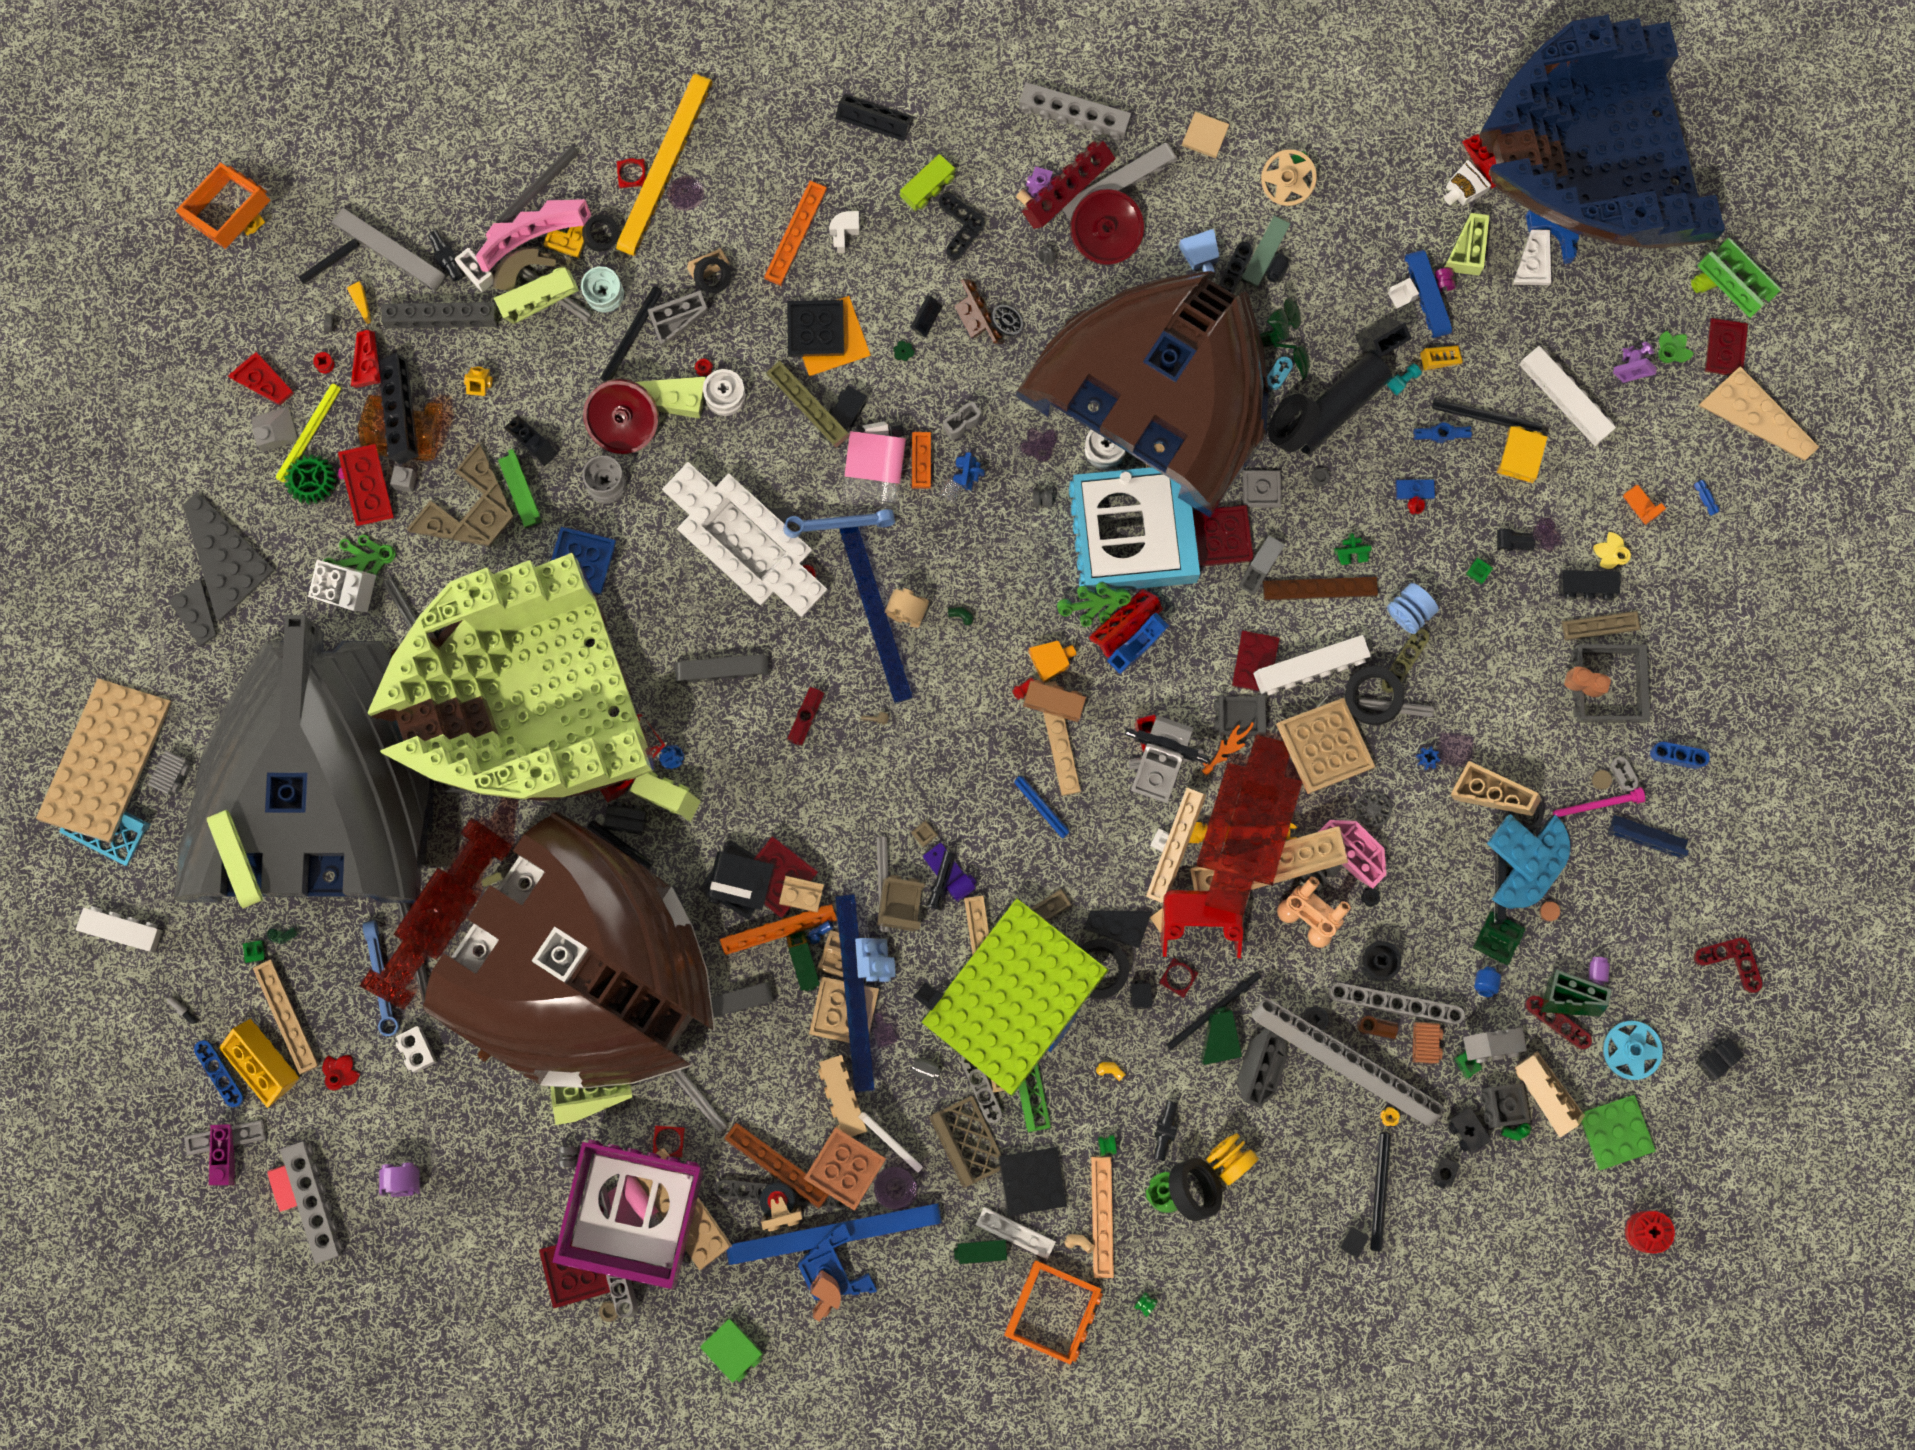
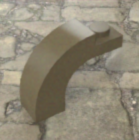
M537 248L517 249L509 253L499 263L494 274L493 288L511 291L515 289L517 274L523 267L530 264L555 267L556 259L551 258V254L540 253L538 256L539 249Z

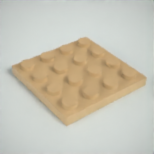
M1344 698L1276 724L1307 794L1375 768Z

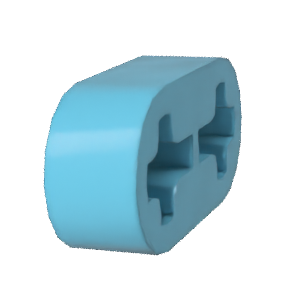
M1281 357L1276 361L1267 376L1269 389L1277 390L1282 386L1293 367L1290 358ZM1284 362L1288 363V368H1284V370L1280 372L1279 370L1281 368V364H1283ZM1276 375H1279L1277 380L1278 383H1275L1274 385L1271 384V379H1274Z

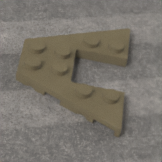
M478 442L457 467L455 473L483 495L460 522L430 500L406 529L408 532L490 547L514 519L482 446Z

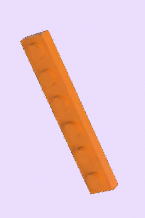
M809 181L766 271L765 280L782 286L825 196L827 187Z
M832 904L824 905L818 908V912L804 911L796 916L785 917L780 921L766 923L763 926L747 929L735 935H728L720 939L725 955L817 927L827 920L833 922L837 921Z

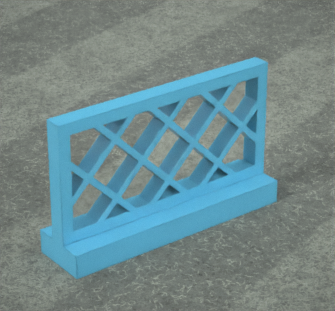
M125 811L119 824L121 831L115 833V836L122 833L125 844L116 847L113 838L112 848L108 850L102 849L101 840L95 838V840L88 842L83 834L77 832L70 833L64 828H60L59 832L128 866L145 831L149 829L151 824ZM133 830L138 834L134 841L129 842L126 832ZM126 846L127 857L125 860H121L117 849Z

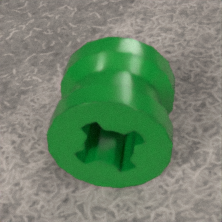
M1109 1135L1107 1138L1098 1137L1101 1156H1105L1107 1153L1117 1154L1114 1135Z
M1144 1292L1134 1305V1308L1141 1310L1143 1315L1148 1317L1158 1301L1151 1299L1149 1294Z

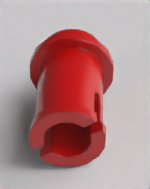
M1031 677L1021 685L1015 686L1014 690H1012L1018 700L1025 698L1024 696L1027 693L1030 681L1034 682Z

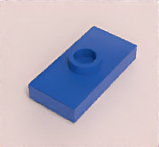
M1434 479L1396 480V500H1409L1415 496L1421 499H1434Z

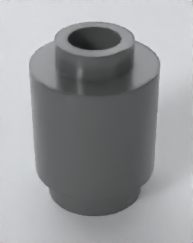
M916 1058L911 1073L915 1074L918 1078L933 1082V1079L938 1080L941 1069L938 1068V1063L924 1058Z

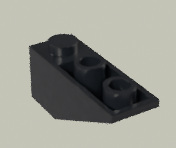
M518 415L504 427L544 467L558 454L543 436Z

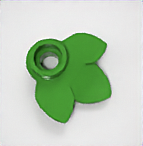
M1665 331L1659 338V359L1664 363H1672L1673 361L1683 363L1688 361L1694 353L1689 349H1685L1687 335L1681 334L1672 337L1668 331ZM1664 352H1669L1670 357L1665 356Z

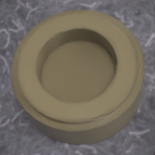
M1599 770L1593 774L1591 781L1596 789L1604 790L1611 785L1612 777L1609 772Z
M607 1301L600 1306L599 1315L602 1320L611 1322L617 1319L618 1315L612 1301Z

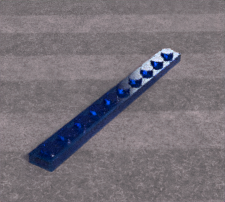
M839 528L894 704L913 699L859 528Z
M855 894L835 896L855 1093L875 1091L864 979L858 978L855 939L859 938Z

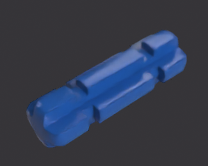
M1705 480L1696 482L1694 486L1700 492L1699 496L1705 507H1708L1709 515L1717 514L1720 509L1714 503L1716 501L1709 488H1706Z

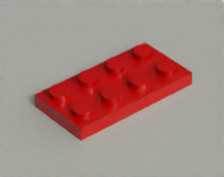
M376 444L338 452L356 527L393 519L394 516Z

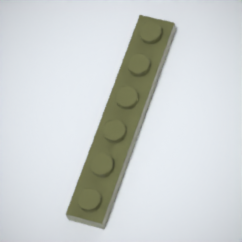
M781 361L766 372L767 376L835 448L850 436Z

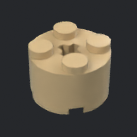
M903 588V591L895 589L884 612L887 613L889 618L897 622H910V627L919 628L929 601L923 597L918 598L914 596V592L909 589Z

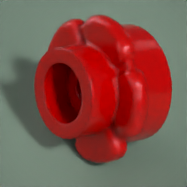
M703 358L695 363L694 368L699 376H708L712 373L713 364L711 361Z
M1418 496L1410 499L1407 505L1410 514H1421L1425 508L1424 500Z

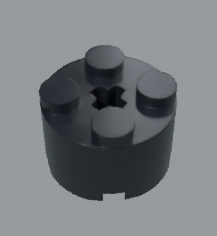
M1377 941L1362 951L1359 965L1362 973L1368 979L1375 982H1383L1397 975L1401 969L1402 957L1399 949L1394 944ZM1383 958L1384 961L1379 965L1377 963L1378 959Z

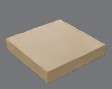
M1195 112L1182 146L1216 158L1229 124Z

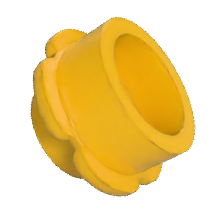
M1387 1107L1380 1115L1382 1123L1386 1126L1397 1125L1400 1113L1393 1107Z

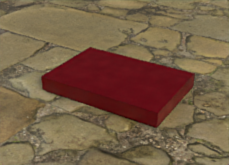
M1717 318L1710 319L1704 372L1730 376L1740 366L1744 370L1748 323Z

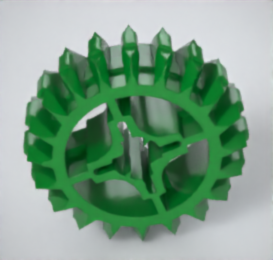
M310 454L309 459L306 455H303V460L296 458V464L290 463L292 469H286V472L290 475L284 476V479L288 481L285 483V486L289 488L288 493L290 495L293 494V499H299L300 503L306 501L308 505H311L312 500L315 504H318V498L325 501V494L331 496L328 490H335L332 484L337 483V480L333 478L336 476V472L332 471L334 467L328 464L329 461L327 459L322 460L320 455L315 458L314 454ZM316 466V467H313L311 470H304V468H306V467ZM324 471L323 484H320L319 478L321 472ZM298 474H300L302 479L297 488L296 480ZM306 476L313 478L316 483L307 480ZM310 488L317 489L313 492H305L308 491Z

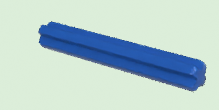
M1023 776L1017 777L1014 780L1015 785L1061 838H1065L1070 832L1069 829Z

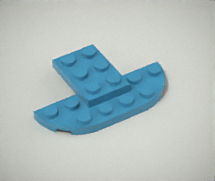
M1511 814L1506 816L1486 844L1514 869L1492 900L1503 907L1513 909L1527 908L1543 898L1567 864L1570 855V840L1567 830L1556 815L1549 819L1537 837Z

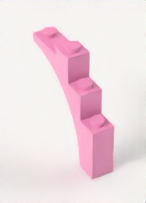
M547 200L540 211L520 212L513 223H493L486 233L488 240L476 255L482 272L490 271L503 256L530 239L563 228L584 226L591 216L586 200Z

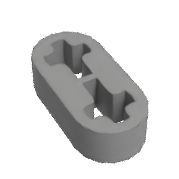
M1617 757L1612 760L1610 768L1620 788L1625 792L1636 789L1638 779L1627 759ZM1617 761L1619 763L1623 762L1622 770L1624 773H1622L1620 768L1616 769ZM1624 775H1626L1628 780L1633 781L1631 784L1632 788L1629 785L1625 786L1626 778Z

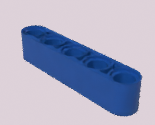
M1425 250L1406 254L1405 262H1408L1410 277L1414 280L1415 287L1419 292L1421 300L1419 303L1423 313L1425 312L1427 318L1425 320L1428 329H1431L1433 334L1431 337L1434 339L1451 334V323Z

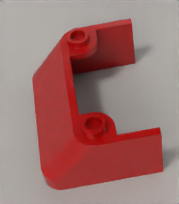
M1170 890L1165 893L1163 897L1160 938L1163 957H1167L1168 939L1175 940L1182 937L1185 926L1223 927L1225 938L1234 941L1236 956L1241 958L1243 913L1241 896L1237 892Z

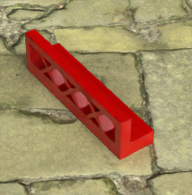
M1142 589L1127 605L1119 609L1089 636L1090 641L1099 645L1104 655L1110 658L1119 647L1140 630L1154 613L1159 614L1163 610L1158 597ZM1144 596L1147 598L1145 601L1139 602ZM1133 609H1134L1133 612H1131L1130 614H1126V615H1125V613H1126L1128 610H1133ZM1120 622L1117 626L1112 627L1114 623ZM1107 634L1103 639H1098L1101 635Z

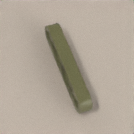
M1419 629L1416 634L1411 635L1389 669L1400 678V682L1403 681L1429 641V634L1424 629ZM1422 633L1425 641L1421 640L1417 646L1413 645L1418 638L1415 635ZM1408 648L1413 649L1415 657L1408 658L1405 655V650ZM1402 664L1405 667V672L1402 674L1397 673L1395 665ZM1382 679V690L1386 693H1393V688H1387V683Z

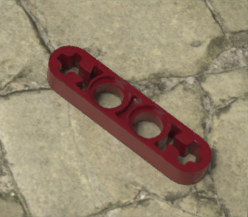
M1531 996L1526 999L1525 1007L1527 1011L1573 1046L1582 1050L1591 1046L1592 1038L1590 1034L1565 1015L1554 1013L1555 1020L1548 1022L1545 1018L1546 1013L1542 1012L1540 1016L1538 1013L1541 1010L1538 1008L1532 1009L1530 1001L1535 1000L1538 1001L1537 1005L1542 1008L1543 999L1541 997ZM1563 1023H1568L1571 1026L1569 1034L1562 1032L1561 1026ZM1576 1029L1579 1031L1576 1035L1579 1037L1585 1036L1587 1044L1580 1045L1578 1038L1573 1037V1040L1570 1038L1575 1034Z

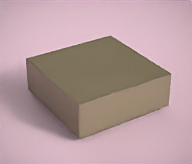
M926 820L911 832L923 848L938 836Z

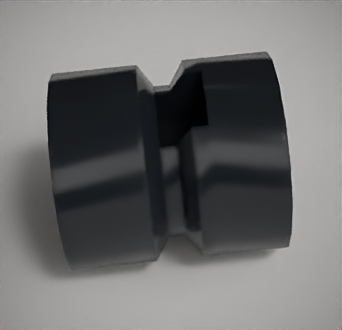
M1317 1006L1310 1007L1300 1016V1018L1321 1031L1326 1028L1329 1021L1326 1011Z

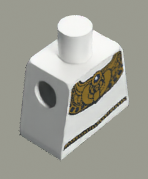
M1467 160L1448 182L1446 188L1450 192L1444 196V200L1449 205L1458 200L1464 206L1486 194L1491 184Z

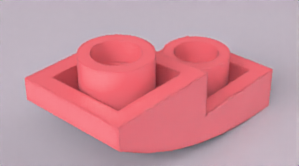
M285 1165L267 1171L280 1212L297 1206Z

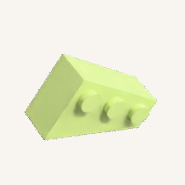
M1470 214L1444 268H1452L1455 273L1478 276L1481 274L1485 262L1489 215Z
M654 772L644 774L635 779L630 792L654 805L670 810L669 812L673 814L677 813L691 822L701 801L689 792L690 789L682 784L675 786L672 780L665 777L661 780L657 778L658 775Z

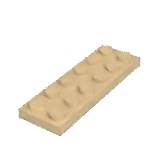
M665 1148L656 1153L664 1160H666L667 1156L670 1157ZM636 1177L648 1196H650L653 1181ZM660 1183L654 1205L662 1217L665 1218L669 1210L670 1200L666 1188ZM698 1197L685 1250L698 1269L702 1270L732 1245Z

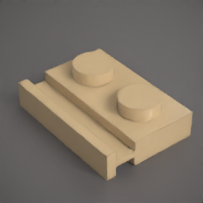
M785 876L779 904L818 912L824 884Z

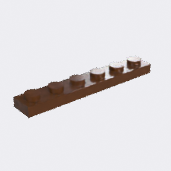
M1377 577L1263 581L1264 601L1378 596Z

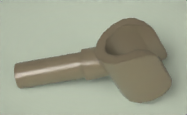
M879 712L878 717L861 716V720L874 721L879 724L882 723V725L887 724L889 719L888 714L884 712Z

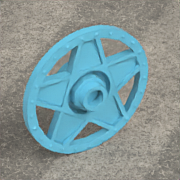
M1626 1021L1617 1024L1608 1032L1603 1044V1054L1607 1065L1616 1075L1624 1079L1639 1080L1646 1078L1656 1071L1662 1060L1663 1049L1660 1038L1650 1026L1642 1022ZM1624 1026H1636L1630 1035L1618 1030ZM1647 1031L1654 1038L1657 1047L1646 1043ZM1611 1038L1618 1049L1609 1057L1608 1046ZM1656 1059L1652 1068L1644 1073V1061ZM1627 1064L1633 1076L1622 1073L1616 1067Z

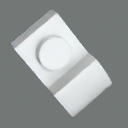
M859 211L842 212L832 219L829 231L830 236H833L834 247H837L838 253H845V235H860Z

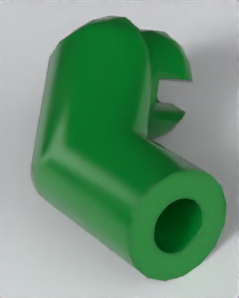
M1523 1123L1515 1129L1503 1126L1501 1135L1515 1141H1520L1530 1134L1531 1126L1527 1123Z

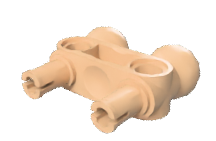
M1311 876L1303 886H1297L1287 899L1279 903L1277 914L1281 921L1285 923H1293L1299 918L1303 919L1311 926L1307 935L1308 941L1317 948H1323L1330 944L1332 936L1343 925V918L1351 907L1347 902L1342 901L1335 910L1313 893L1320 882L1317 878Z

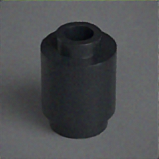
M1276 254L1272 258L1265 272L1269 281L1273 283L1282 281L1289 268V258L1282 254Z

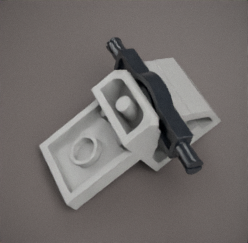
M1157 715L1151 733L1141 730L1137 732L1126 728L1124 736L1134 738L1136 742L1146 745L1131 791L1168 803L1183 758L1193 762L1197 760L1205 764L1208 763L1210 756L1200 754L1198 750L1187 747L1194 729L1193 727Z

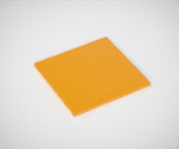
M849 296L837 299L843 300L844 356L802 357L809 376L871 356Z

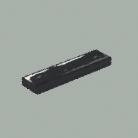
M1496 852L1494 858V895L1506 880V861ZM1494 901V924H1502L1506 920V907Z

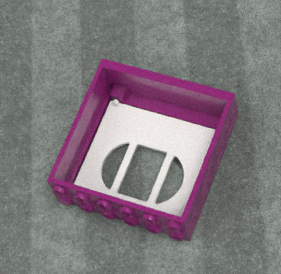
M591 1139L588 1140V1143L582 1142L553 1263L676 1290L704 1170L696 1162L686 1161V1164L680 1163L679 1159L668 1156L664 1160L655 1153L647 1152L646 1156L642 1155V1152H639V1150L632 1148L623 1151L618 1145L608 1144V1147H605L599 1141ZM593 1154H597V1155H594V1157H593V1162H592V1166H591V1170H590V1174H589V1178H588V1182H587L585 1194L583 1195L584 1188H585V1184H586V1180H587V1176H588V1172H589V1168H590V1164H591V1160H592V1156H593ZM619 1174L610 1217L606 1219L600 1210L599 1193L609 1178ZM627 1175L653 1181L642 1227L615 1221ZM662 1183L669 1195V1210L660 1224L649 1228L658 1186ZM580 1206H581V1210H580V1214H579V1218H578V1222H577V1226H576V1230H575V1234H574V1238H573V1242H572V1246H573V1247H570L571 1240H572V1236H573V1232H574V1228H575V1224H576V1220H577V1216H578V1212H579V1208H580Z

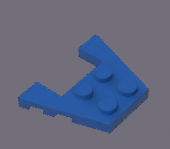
M841 1222L798 1262V1267L809 1290L815 1278L823 1270L836 1279L841 1295H858L863 1292L874 1293L877 1291L869 1273L850 1281L835 1252V1247L852 1240L845 1222ZM812 1294L814 1300H819L818 1297Z

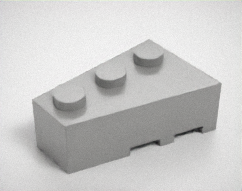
M701 291L648 309V314L661 348L708 312Z
M1522 1028L1485 1032L1463 1037L1468 1061L1476 1059V1063L1487 1062L1488 1057H1492V1061L1504 1059V1055H1507L1508 1058L1519 1057L1520 1052L1527 1051Z

